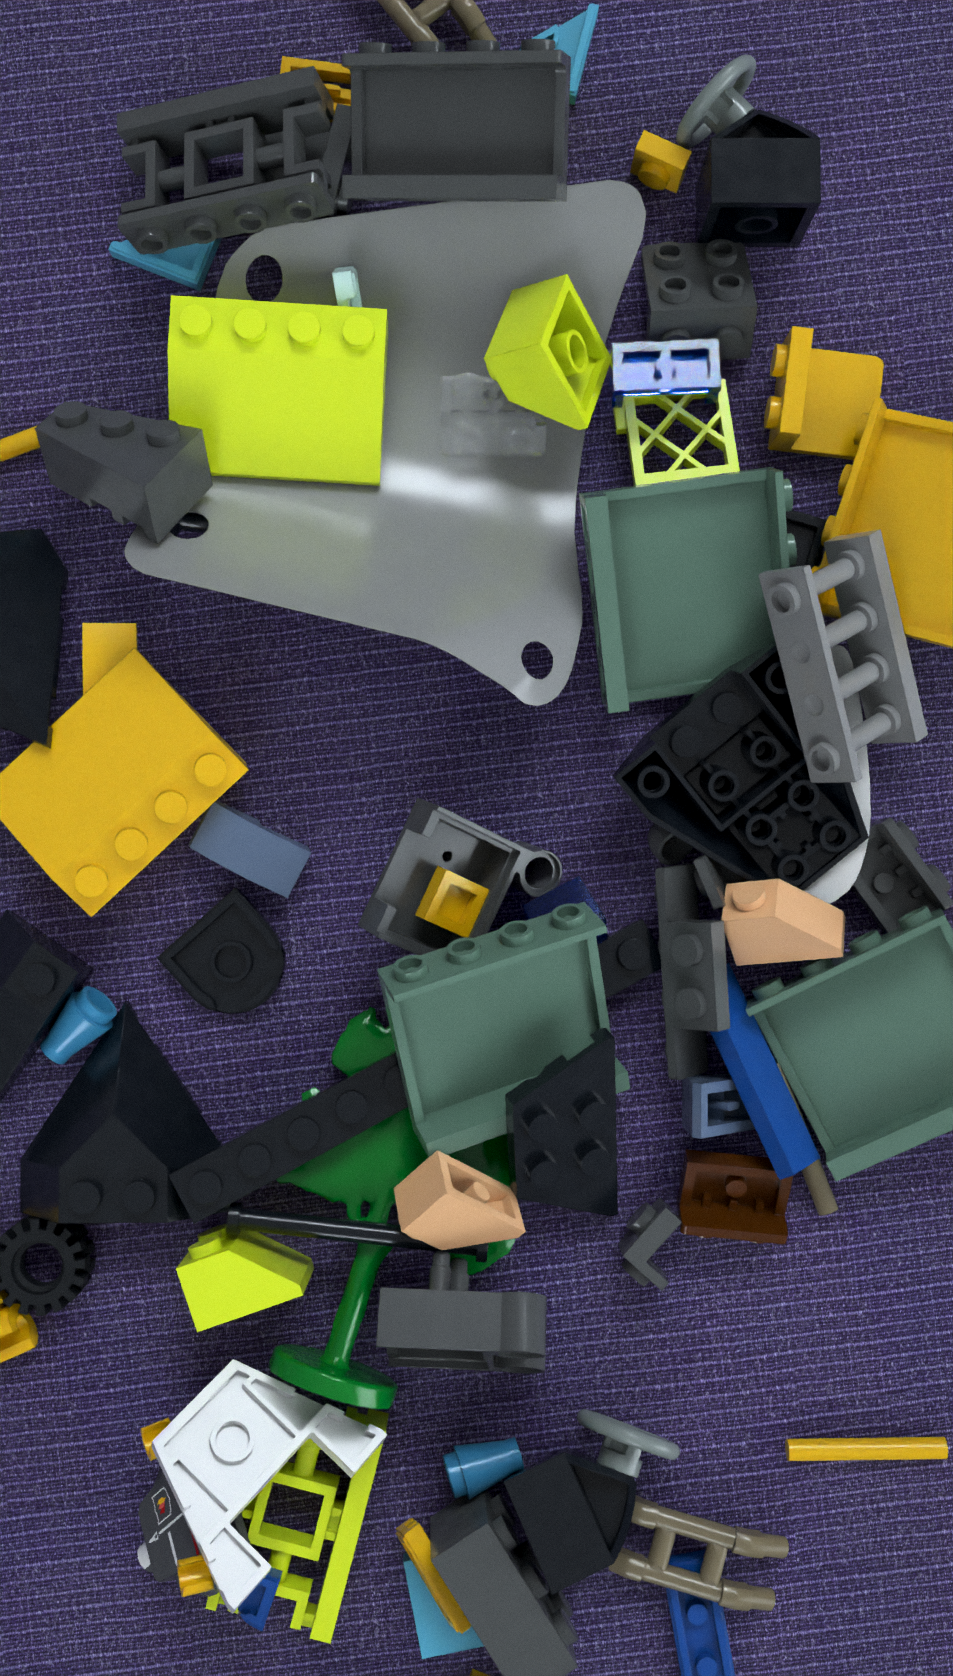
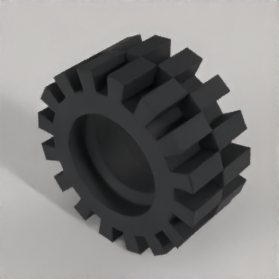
M30 1215L7 1230L0 1237V1291L4 1289L8 1294L2 1302L9 1308L17 1302L21 1305L18 1313L27 1315L34 1309L36 1310V1316H46L52 1309L56 1313L69 1302L71 1303L88 1284L92 1277L89 1273L95 1268L96 1258H90V1254L95 1250L93 1240L86 1243L84 1236L88 1233V1230L84 1225L77 1229L72 1225L73 1223H56ZM45 1243L53 1246L59 1252L62 1259V1270L57 1279L42 1282L29 1275L25 1268L24 1259L31 1245Z

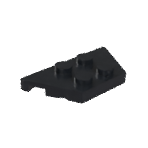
M602 1028L590 1035L594 1043L567 1061L563 1055L559 1056L545 1066L537 1077L525 1080L505 1094L509 1183L517 1199L606 1216L618 1215L615 1038L607 1028Z

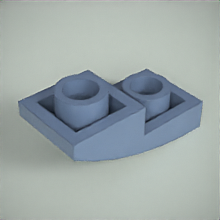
M215 801L205 811L188 844L191 849L224 868L286 898L290 895L312 853L308 846L262 826L258 819L219 801Z

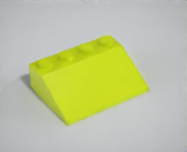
M171 295L168 333L169 420L175 421L179 425L202 429L211 476L380 486L388 350L387 309Z

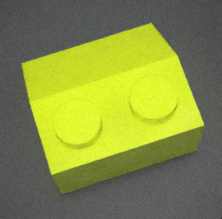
M568 274L512 290L484 356L489 375L498 382L508 401L576 430L588 428L612 360Z
M223 1224L198 1234L199 1242L187 1248L188 1253L176 1267V1271L196 1330L200 1332L303 1296L314 1270L312 1259L259 1232L241 1230L239 1235H229L226 1232L227 1224Z

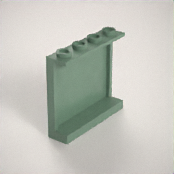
M765 467L579 493L601 698L608 714L630 711L629 703L695 694L726 668L775 641L758 574L769 570L790 568V566L796 565L797 562L795 538L792 533H787L786 512H790L793 509V491L790 480L788 478L783 479L782 470Z
M585 902L563 904L556 907L551 913L526 921H511L504 924L499 930L474 938H459L449 943L447 947L422 955L404 956L392 965L377 969L413 1130L428 1158L437 1150L448 1155L506 1134L505 1094L525 1080L537 1077L545 1066L559 1056L563 1055L568 1061L594 1043L590 1035L596 1030L607 1028L611 1033L596 938L598 935L607 933V927ZM615 1057L616 1094L629 1090L630 1084L628 1071Z
M927 906L915 909L897 920L900 927L882 936H880L878 930H873L855 938L848 943L851 951L843 954L841 958L809 960L799 967L802 972L801 975L784 983L780 977H775L751 990L754 997L748 1000L745 1010L749 1017L754 1015L826 1152V1164L836 1182L953 1130V930L941 907L930 912Z

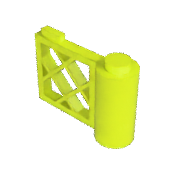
M725 379L622 390V401L613 402L616 435H627L634 486L740 471ZM715 397L717 413L707 424L684 410L693 399ZM656 404L666 411L668 415L653 430L637 418L635 406ZM676 419L698 434L684 451L662 436ZM718 424H719L720 434L717 433V432L714 430ZM639 435L646 439L642 445L640 444ZM706 439L723 451L725 465L706 467L691 456ZM654 445L676 460L667 471L644 472L643 457Z

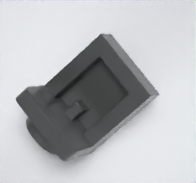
M660 1197L652 1206L646 1202L634 1212L626 1225L630 1230L619 1241L618 1245L623 1257L626 1258L621 1263L625 1271L643 1287L651 1281L663 1291L669 1284V1281L664 1271L650 1257L682 1221L675 1210Z

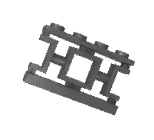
M310 66L117 113V133L127 144V147L122 148V158L136 176L145 174V198L121 203L122 215L118 216L117 228L140 254H161L168 249L196 243L207 244L215 239L242 233H258L265 228L293 222H309L316 217L334 213V200L328 192V189L331 188L330 175L320 159L306 161L305 137L329 132V120L334 118L333 99L315 67ZM283 131V142L266 146L265 135ZM243 152V176L208 184V159ZM184 154V165L170 168L169 158ZM284 166L283 179L266 182V170ZM184 189L185 201L170 204V192Z

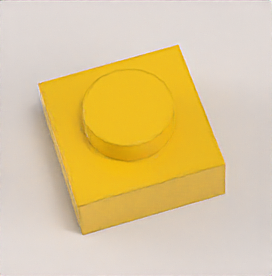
M644 130L635 148L630 173L638 176L644 185L652 189H667L677 193L685 176L692 151Z
M437 866L415 915L457 935L469 937L490 890Z

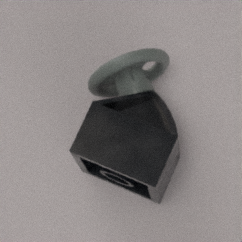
M741 55L723 67L693 101L677 129L676 142L685 149L696 146L712 132L716 134L710 140L696 184V243H709L716 239H726L734 243L741 242L745 247H799L821 203L820 137L781 116L763 110H756L742 97L756 72V60L751 55Z
M581 1409L577 1413L578 1423L604 1435L597 1460L566 1447L510 1475L504 1481L552 1595L615 1563L625 1542L632 1520L637 1487L634 1477L638 1478L643 1463L639 1459L641 1452L645 1451L665 1459L675 1460L680 1455V1448L677 1444L589 1409Z

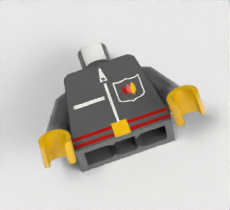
M169 1418L141 1428L143 1445L150 1461L157 1459L152 1449V1441L170 1423ZM160 1467L153 1488L139 1505L138 1515L145 1539L137 1552L139 1563L145 1570L152 1572L154 1578L160 1583L176 1580L182 1597L194 1594L204 1597L216 1595L219 1590ZM240 1513L230 1525L250 1544L243 1516Z

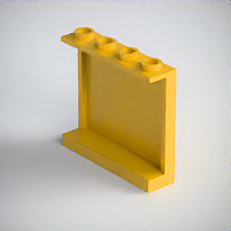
M874 397L870 413H862L859 418L854 437V443L859 445L853 465L846 464L841 473L838 495L842 496L837 515H830L825 523L821 545L824 546L823 542L835 536L881 529L905 637L953 649V422L887 409L882 398ZM826 551L824 552L820 567L813 566L811 569L812 573L829 565ZM833 587L819 594L818 599L822 615L836 619L841 618L835 588Z

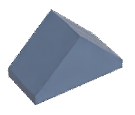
M698 1074L682 1079V1126L692 1138L703 1139L755 1129L730 1074Z

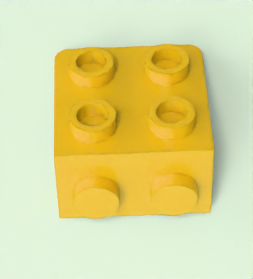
M792 326L782 344H775L771 358L770 376L776 377L774 396H769L764 415V428L770 429L768 450L854 460L859 445L854 443L859 418L862 413H870L874 397L880 398L883 361L879 357L872 355L811 348L814 328Z

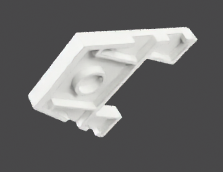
M234 1359L152 1441L153 1452L219 1593L232 1614L270 1572L272 1567L230 1525L308 1439H311L352 1478L387 1436L382 1429L370 1423L366 1426L343 1415L344 1411L328 1403L325 1405L319 1404L296 1393V1388Z

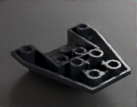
M775 641L726 668L644 735L613 774L614 779L646 818L747 881L779 878L801 890H805L869 838L850 782L811 783Z

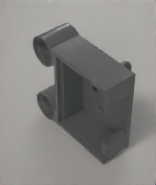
M417 798L358 926L377 938L414 954L422 955L447 947L449 943L456 939L464 938L415 915L437 866L490 890L469 937L474 938L488 933L509 886L531 896H548L560 884L563 874L562 864L559 858L548 850L523 841L512 842L441 806ZM533 860L532 872L525 878L526 866Z
M436 1251L433 1254L428 1289L380 1287L376 1347H387L389 1367L497 1371L519 1374L545 1372L547 1297L545 1295L530 1292L469 1291L467 1260L464 1258H453L450 1263V1255L445 1251Z

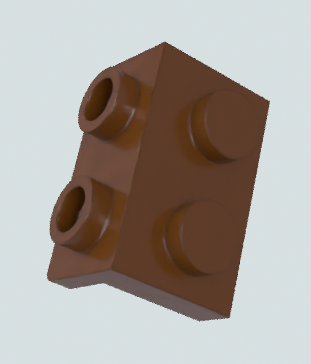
M686 1149L677 1195L678 1217L682 1221L680 1232L685 1235H695L701 1238L715 1237L745 1240L757 1244H786L788 1228L785 1212L793 1176L779 1180L768 1157Z

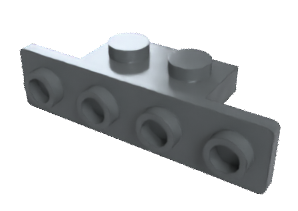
M694 864L661 867L655 871V899L657 901L659 925L658 949L661 955L663 986L661 998L664 1007L666 1032L665 1055L668 1063V1076L673 1080H682L707 1072L708 1051L706 1031L719 1032L730 1028L724 920H699L697 884L694 878L696 867Z

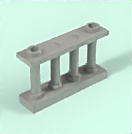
M881 529L835 536L823 542L829 565L812 573L810 565L769 570L758 574L811 783L857 782L862 779L856 751L868 743H914L928 735ZM834 587L841 618L825 626L818 595ZM847 640L854 669L838 678L831 648ZM859 691L866 720L850 729L843 700Z

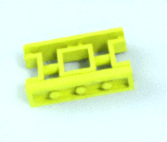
M347 1407L345 1416L366 1426L370 1423L386 1433L389 1413L369 1408L367 1415L357 1413L358 1409ZM308 1439L298 1449L295 1463L287 1462L241 1512L243 1518L251 1520L248 1531L250 1544L272 1549L268 1563L273 1568L282 1571L275 1596L296 1601L290 1628L300 1630L301 1625L312 1628L309 1639L331 1644L383 1443L355 1475L350 1478L344 1501L335 1498L340 1476L315 1469L319 1451L322 1449L311 1439ZM273 1482L324 1496L314 1535L263 1522ZM324 1539L334 1543L318 1604L308 1602L313 1579L288 1573L292 1555L318 1562ZM219 1592L208 1597L205 1609L216 1611L218 1604L225 1605Z

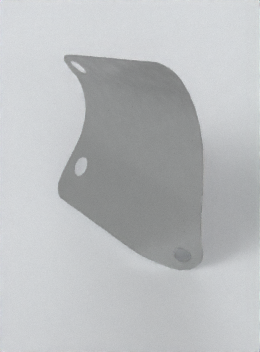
M603 180L567 185L566 202L447 201L315 219L304 223L294 222L265 228L263 231L251 235L227 261L217 287L216 298L253 300L246 287L248 268L254 259L260 256H270L278 262L283 274L280 292L270 302L338 306L332 272L335 268L354 266V268H357L362 307L387 309L388 350L380 486L211 476L213 486L188 511L201 514L208 520V529L203 535L192 539H182L174 536L169 531L156 544L146 538L144 528L137 525L124 549L126 560L134 569L145 575L419 640L462 660L503 686L524 704L541 706L555 699L565 687L572 671L582 627V593L575 541L577 485L586 429L576 430L508 401L498 382L489 375L484 356L512 290L564 274H568L603 343H606L621 293L643 238L646 210L639 191L624 181ZM530 642L544 644L553 656L551 671L543 679L531 677L522 664V650Z

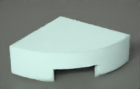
M354 266L335 268L332 272L338 306L362 307L357 268H354Z

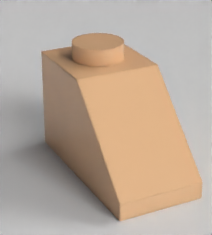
M779 878L726 884L725 906L723 907L721 920H724V932L736 966L843 957L846 919L844 911Z
M438 1150L393 1188L401 1232L407 1234L412 1239L423 1241L440 1250L515 1239L526 1232L518 1200L509 1186Z

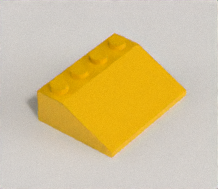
M134 647L50 726L53 728L51 749L33 742L0 772V820L47 875L92 917L249 769L241 756Z

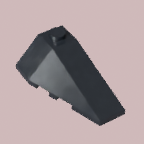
M10 909L6 910L0 918V1102L38 1050L40 1043L49 1034L71 993L78 992L94 970V968Z

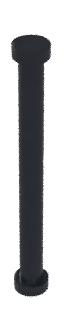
M236 1201L230 1204L227 1216L226 1232L229 1235H239L240 1231L244 1230L435 1252L445 1251L453 1254L476 1256V1262H487L488 1243L440 1250L423 1241L412 1239L407 1234L401 1232L400 1225L244 1208L243 1202Z

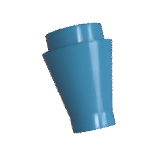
M85 986L80 992H72L49 1034L40 1043L42 1052L53 1062L65 1064L72 1055L112 1028V1019L117 1014L116 1007L105 994L96 988Z
M515 1437L501 1441L454 1445L453 1452L442 1455L454 1499L467 1495L470 1500L514 1472L524 1469L522 1456Z

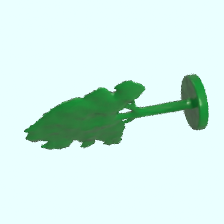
M369 1007L368 1010L349 1020L346 1030L341 1034L331 1054L332 1064L347 1076L395 1051L390 1025L384 1028L376 1018L375 1008ZM313 1087L302 1093V1101L320 1092V1090ZM407 1107L275 1180L280 1184L291 1183L307 1192L322 1196L332 1203L340 1201L347 1204L346 1213L349 1220L387 1224L390 1208L395 1203L393 1188L428 1159V1156L413 1130L409 1108ZM507 1133L448 1154V1156L510 1187ZM363 1201L370 1203L367 1217H361V1204ZM515 1239L488 1243L486 1263L476 1262V1256L449 1253L450 1263L453 1258L466 1259L468 1262L467 1273L468 1275H473L483 1271L499 1258L507 1255L514 1245ZM358 1243L356 1255L341 1303L334 1318L331 1335L325 1351L297 1344H281L274 1348L268 1365L272 1373L304 1390L354 1406L371 1409H389L393 1405L398 1389L393 1379L370 1366L350 1359L380 1264L393 1247Z

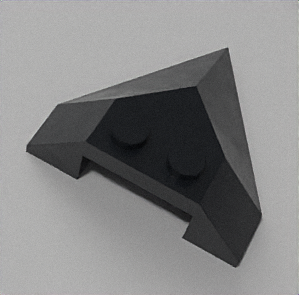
M42 529L0 532V729L10 730L51 749L53 728L48 723L51 699H56L64 622V619L59 615L62 590L67 589L69 571Z
M125 1001L112 1021V1028L104 1033L21 1158V1213L56 1223H169L190 1219L168 1175L170 1172L223 1143L221 1140L218 1141L202 1117V1111L158 1045L152 1042L138 1021V1015L128 1001ZM230 1205L213 1214L228 1212Z

